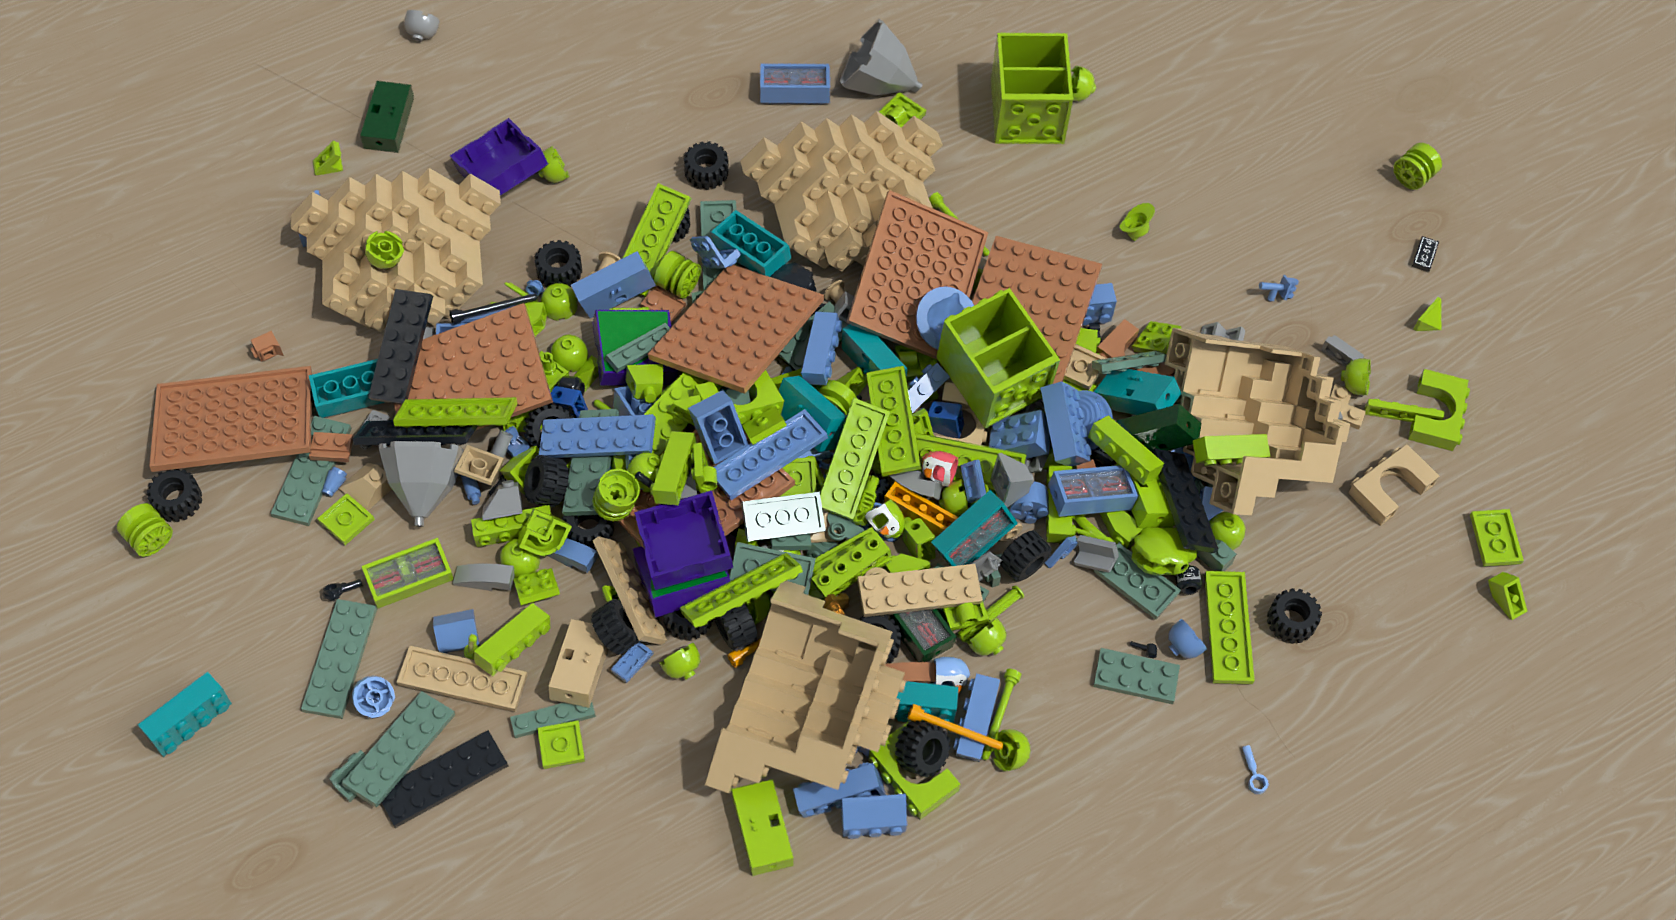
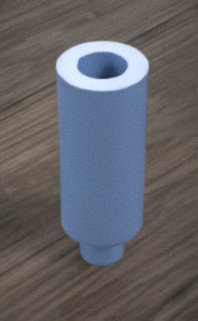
M461 475L468 500H471L473 505L479 504L481 492L477 480Z

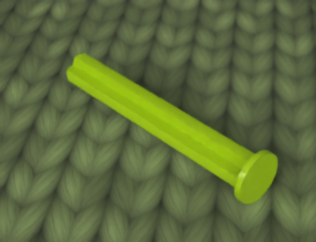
M1016 585L1012 586L1010 592L986 610L989 618L988 622L964 628L958 633L960 640L967 642L1018 599H1023L1024 594L1021 589Z

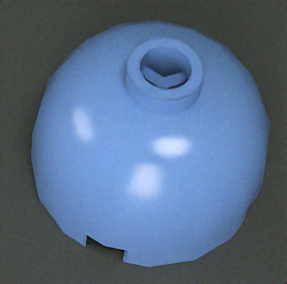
M1180 619L1173 625L1169 632V641L1172 644L1169 648L1176 656L1180 654L1184 658L1191 659L1196 658L1207 650L1201 639L1196 636L1195 632L1183 619Z

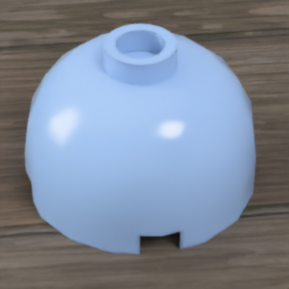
M372 675L366 676L357 682L353 688L352 700L359 713L375 718L386 714L391 709L390 707L395 700L393 687L383 677Z

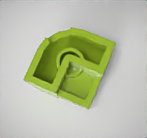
M533 508L526 525H523L520 532L518 547L536 555L545 556L552 554L563 546L572 526L551 514L548 515Z

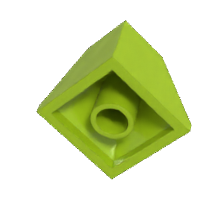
M533 446L513 457L500 470L507 481L513 480L518 482L519 490L524 495V479L531 460L535 456H539V448L537 446Z

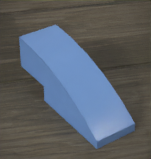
M566 538L560 550L547 555L570 568L574 566L586 573L589 572L598 558L597 550Z

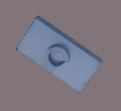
M980 460L960 465L968 503L976 502L986 494Z
M639 642L619 659L611 668V672L625 683H628L651 658L653 651Z

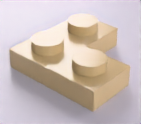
M1335 384L1330 397L1342 400L1340 409L1343 417L1342 421L1350 423V427L1359 430L1366 411L1348 405L1352 393L1346 387Z

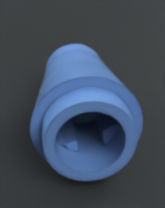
M333 467L328 471L321 492L332 497L345 482L347 474L343 470Z

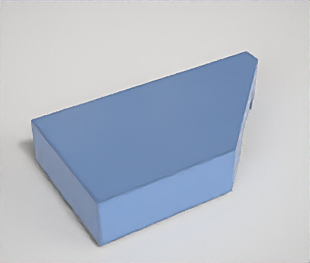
M1076 536L1067 537L1045 564L1052 568L1060 558L1064 559L1077 546L1078 538Z

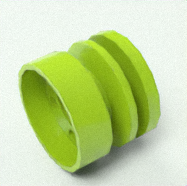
M1416 143L1395 161L1393 170L1396 178L1402 185L1412 190H1418L1441 170L1442 160L1438 152L1430 145Z
M670 251L664 256L657 267L654 282L665 290L670 289L672 294H677L682 299L687 298L699 280L701 266L695 262L693 263L690 259L685 260L684 256L674 251Z
M828 380L827 385H822L818 391L846 416L853 398L857 399L851 389L835 380Z
M612 469L604 473L599 480L592 499L593 507L597 514L610 521H619L628 517L639 497L640 486L638 480L633 474L622 469Z
M148 503L132 507L120 518L117 524L119 534L142 557L150 556L160 551L170 541L173 534L171 526Z

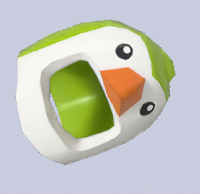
M891 499L879 508H873L865 515V518L874 529L886 538H897L903 532L905 526L904 515L897 504Z

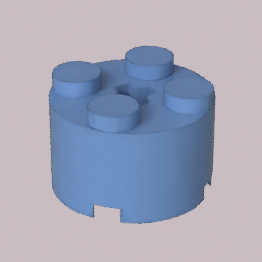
M1033 482L1029 493L1009 506V511L1013 517L1032 524L1037 519L1047 516V487L1041 483Z

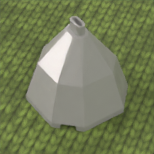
M878 19L862 35L859 40L862 45L858 52L852 51L840 83L847 89L873 95L907 92L909 90L916 93L920 90L922 84L917 81V76L906 48L881 19Z
M393 441L390 447H387L385 443L379 444V451L388 484L411 517L415 518V526L424 527V518H428L453 489L458 473L454 472V469L464 449L455 444H450L449 449L441 448L440 442Z

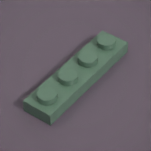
M664 323L607 354L605 360L618 373L627 368V365H632L648 356V353L671 328Z
M1151 351L1092 361V368L1098 370L1101 374H1109L1111 370L1126 371L1130 367L1140 369L1143 368V365L1158 366L1159 363L1166 361V354Z
M591 701L590 708L561 703L510 717L515 738L538 733L539 727L578 720L583 721L594 718L596 715Z

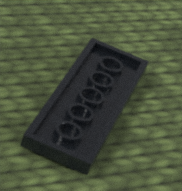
M395 289L369 399L403 404L405 399L409 398L433 295Z
M393 420L366 421L353 437L354 445H362L364 447L382 443L389 446L393 441L440 442L441 446L445 444L464 445L478 426L403 427L395 426Z
M1154 449L1152 453L1164 463L1159 479L1183 548L1215 553L1218 550V546L1185 454Z
M487 730L404 775L381 803L394 827L397 828L508 767V763L491 733Z

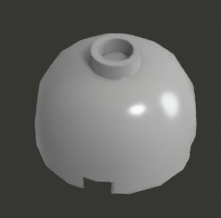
M408 10L405 15L404 25L408 34L413 36L412 39L422 41L423 39L432 38L438 30L440 20L429 13L428 16L422 15L423 11Z

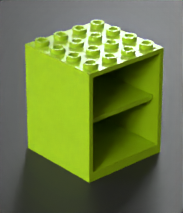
M997 33L991 73L995 144H1065L1073 104L1067 33Z
M1010 288L996 292L989 299L984 298L973 307L964 308L961 313L955 316H948L944 320L936 357L984 428L1043 399L1041 387L1053 384L1060 363L1059 357Z

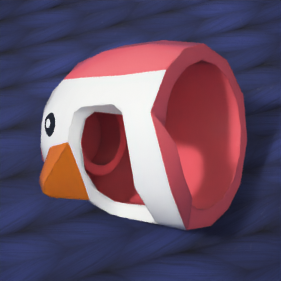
M944 451L926 453L921 459L923 474L932 481L948 487L954 479L958 466V457Z

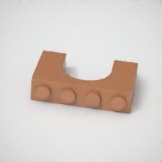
M1124 319L1097 346L1096 353L1105 358L1125 356L1124 352L1137 339L1139 329ZM1165 362L1159 363L1158 366L1140 369L1127 368L1174 377L1176 370L1165 365Z

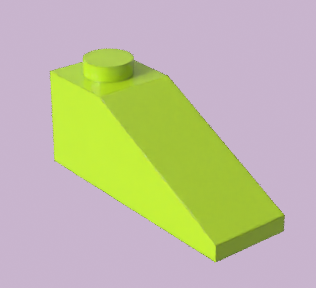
M1125 511L1100 513L1116 545L1120 543L1126 549H1129L1135 543L1134 538L1144 529L1138 528L1136 520Z

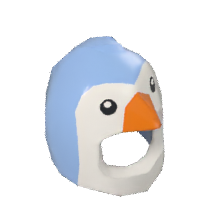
M954 657L935 658L936 683L934 684L959 687L958 693L961 692L962 687L966 685L967 679L970 676L967 665L961 659Z

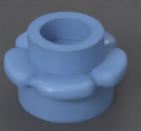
M529 280L526 291L529 295L537 294L538 296L544 291V288L540 281Z

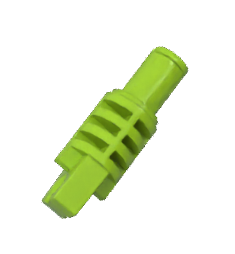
M872 475V477L868 476L853 519L855 525L863 526L868 522L865 515L873 509L877 498L875 491L879 478Z

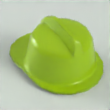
M1142 203L1133 207L1120 224V229L1126 232L1133 241L1146 235L1149 231V221L1155 213V207L1150 203Z

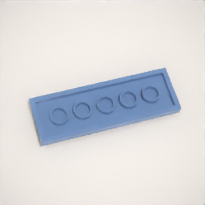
M805 409L785 421L786 427L756 444H749L714 467L717 470V485L730 500H733L828 439L827 433Z
M650 414L543 420L539 455L563 458L631 455L643 452L652 453L656 417Z

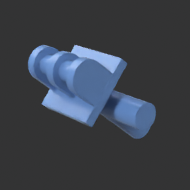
M1283 275L1280 284L1260 282L1259 289L1270 290L1267 297L1269 301L1275 300L1277 292H1279L1284 300H1287V298H1293V292L1296 291L1295 286L1298 285L1299 280L1287 278L1286 275Z

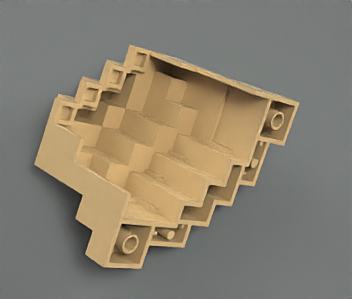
M876 111L865 122L851 114L840 126L826 118L815 130L801 121L778 145L764 137L741 160L744 174L758 183L761 196L775 205L784 241L789 244V247L824 269L831 265L842 272L854 261L864 266L883 203L889 190L932 208L923 182L935 171L931 156L943 144L939 133L915 116L904 126L900 127Z
M430 168L419 179L402 171L392 182L375 174L366 185L349 177L329 200L311 192L292 213L291 229L307 237V252L322 260V305L369 329L373 328L382 332L387 325L395 289L428 293L433 295V300L427 322L435 326L443 317L449 319V310L459 309L483 285L480 240L491 230L490 215L501 205L500 191L472 174H469L458 185ZM376 231L378 233L389 231L396 234L402 240L404 253L397 265L388 269H379L368 261L365 255V244L372 233Z
M1172 328L1165 365L1176 369L1174 377L1181 391V395L1173 405L1180 404L1202 423L1199 438L1204 436L1267 434L1270 457L1243 456L1241 465H1236V462H1232L1230 465H1220V463H1217L1216 465L1205 466L1204 463H1196L1193 444L1184 446L1183 452L1194 456L1191 468L1192 475L1213 484L1209 504L1232 514L1252 515L1256 497L1275 498L1279 479L1333 483L1342 442L1347 441L1350 423L1338 419L1342 400L1330 397L1334 378L1317 373L1320 357L1282 345L1231 340L1222 336Z
M787 580L780 583L771 599L772 605L760 644L754 654L740 697L734 707L730 724L727 729L722 728L705 785L730 793L733 786L737 787L741 777L759 783L762 776L766 777L769 769L773 767L838 790L840 784H845L849 771L845 769L847 764H852L858 746L878 752L880 745L885 746L891 729V726L887 724L889 718L894 720L900 699H897L898 692L903 693L906 681L903 680L905 672L885 666L894 642L893 639H890L892 631L823 608L825 601L804 594L806 588L804 586Z

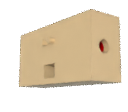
M571 619L548 686L550 700L590 708L608 652V648L598 638L592 623Z

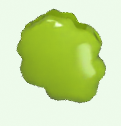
M1146 527L1134 538L1135 545L1132 547L1131 559L1145 573L1157 576L1165 574L1177 575L1186 571L1189 563L1196 559L1197 550L1183 548L1176 528Z

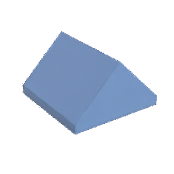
M474 609L433 617V628L439 652L449 653L464 650L468 645V639L471 634L477 636V645L480 646Z

